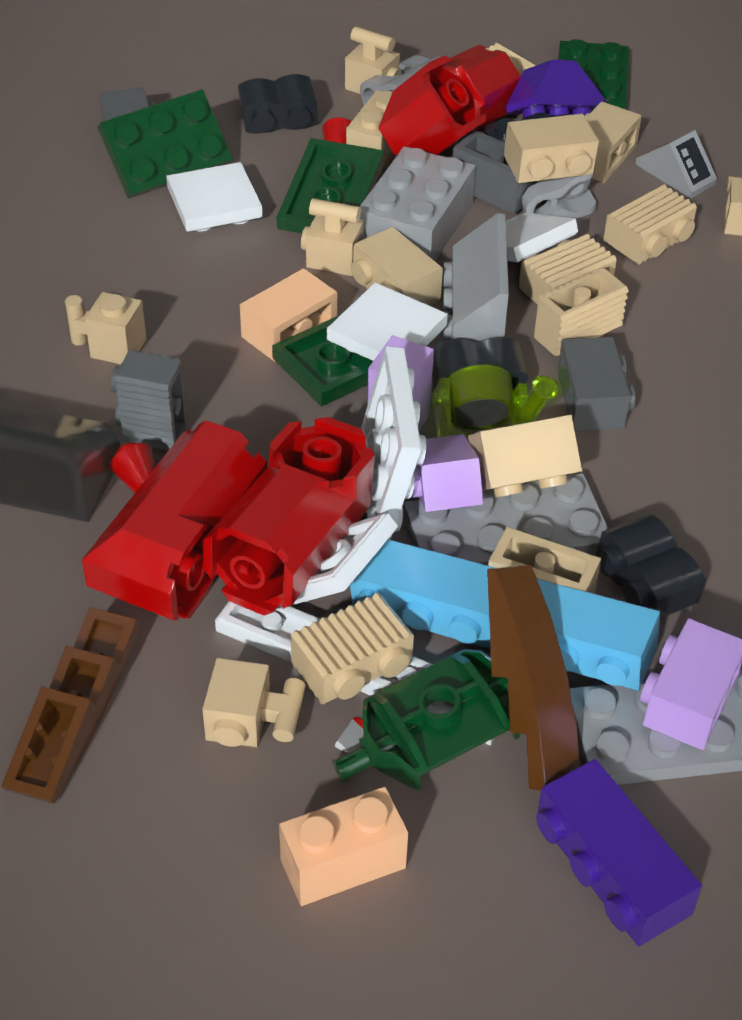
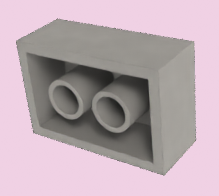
M404 146L360 205V219L364 220V239L394 227L431 259L436 261L473 204L476 165L462 162L457 158H447L425 152L419 148Z

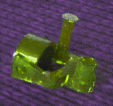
M473 365L462 368L452 373L448 378H440L431 396L438 437L464 434L469 441L468 435L470 433L463 432L452 424L463 429L485 430L498 427L508 422L511 418L513 425L534 422L548 399H552L558 394V385L548 376H538L532 382L533 391L528 397L527 384L519 383L513 392L512 377L508 371L501 367Z

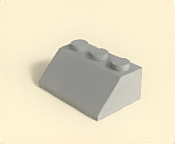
M495 214L454 244L452 262H444L443 287L451 288H444L443 312L451 315H447V326L443 329V341L464 339L477 343L484 339L504 337L509 295L505 214Z

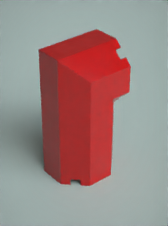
M477 45L451 58L444 55L427 63L397 87L391 94L378 128L393 153L398 155L405 146L408 148H419L425 152L439 155L460 143L474 130L481 132L486 125L506 117L509 114L507 113L506 105L521 77L507 53L497 49L494 51L485 49L487 47Z
M330 417L315 419L314 426L301 428L302 421L289 422L271 441L269 467L203 539V569L211 579L217 574L226 584L221 592L230 602L263 616L273 613L280 605H283L282 609L291 606L306 588L311 576H315L319 572L321 563L328 559L337 549L338 541L345 539L349 534V527L353 523L358 522L368 510L371 504L375 454L371 446L367 449L366 436L362 429Z
M206 420L198 424L193 431H191V428L184 431L83 557L82 565L86 586L171 620H179V617L184 619L191 618L210 592L214 578L211 579L206 575L203 569V539L267 469V461L259 452L253 458L245 449L249 441L241 432Z

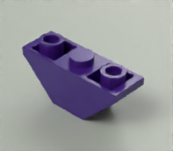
M550 60L523 71L506 105V109L509 114H523V119L541 112L555 115V117L583 114L585 116L587 113H591V110H594L601 102H605V99L577 61Z

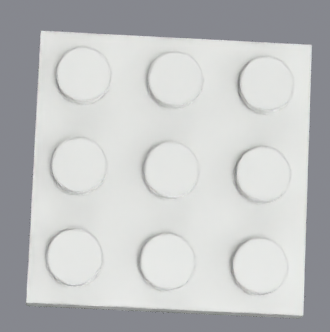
M386 346L361 426L366 436V447L368 449L371 446L375 454L371 504L364 513V519L381 514H389L398 525L395 531H399L403 519L402 505L404 499H410L413 494L416 464L422 465L425 459L426 438L424 435H419L418 431L420 404L418 401H413L414 371L412 368H407L404 348Z

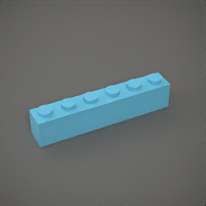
M387 540L350 584L352 606L358 601L363 602L366 597L372 598L375 593H379L405 625L416 630H426L451 637L462 643H472L491 649L487 569L494 567ZM537 579L552 617L566 671L599 679L610 685H620L639 691L658 647L660 611Z

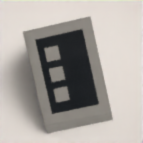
M696 130L664 143L636 158L635 164L690 199L715 186L717 182L715 172Z

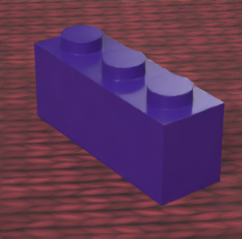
M596 759L541 788L536 821L542 835L549 843H556L570 860L571 869L578 881L583 886H590L604 903L606 914L611 923L619 931H626L638 947L693 915L702 884Z

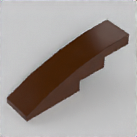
M532 565L487 569L492 677L508 678L510 732L526 734L529 789L541 791V788L580 767L577 727L566 667L552 617Z
M89 607L74 647L66 646L50 687L41 686L1 785L4 790L52 804L56 802L79 763L121 677L141 628L137 619Z

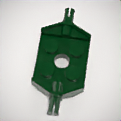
M464 649L365 698L362 709L363 737L359 738L360 747L332 760L337 774L344 781L346 778L368 767H377L380 772L415 790L421 789V775L510 730L508 678L492 677L491 657L483 651ZM440 700L454 705L450 711L443 714H434L426 710L431 703ZM512 733L515 740L520 738V733Z

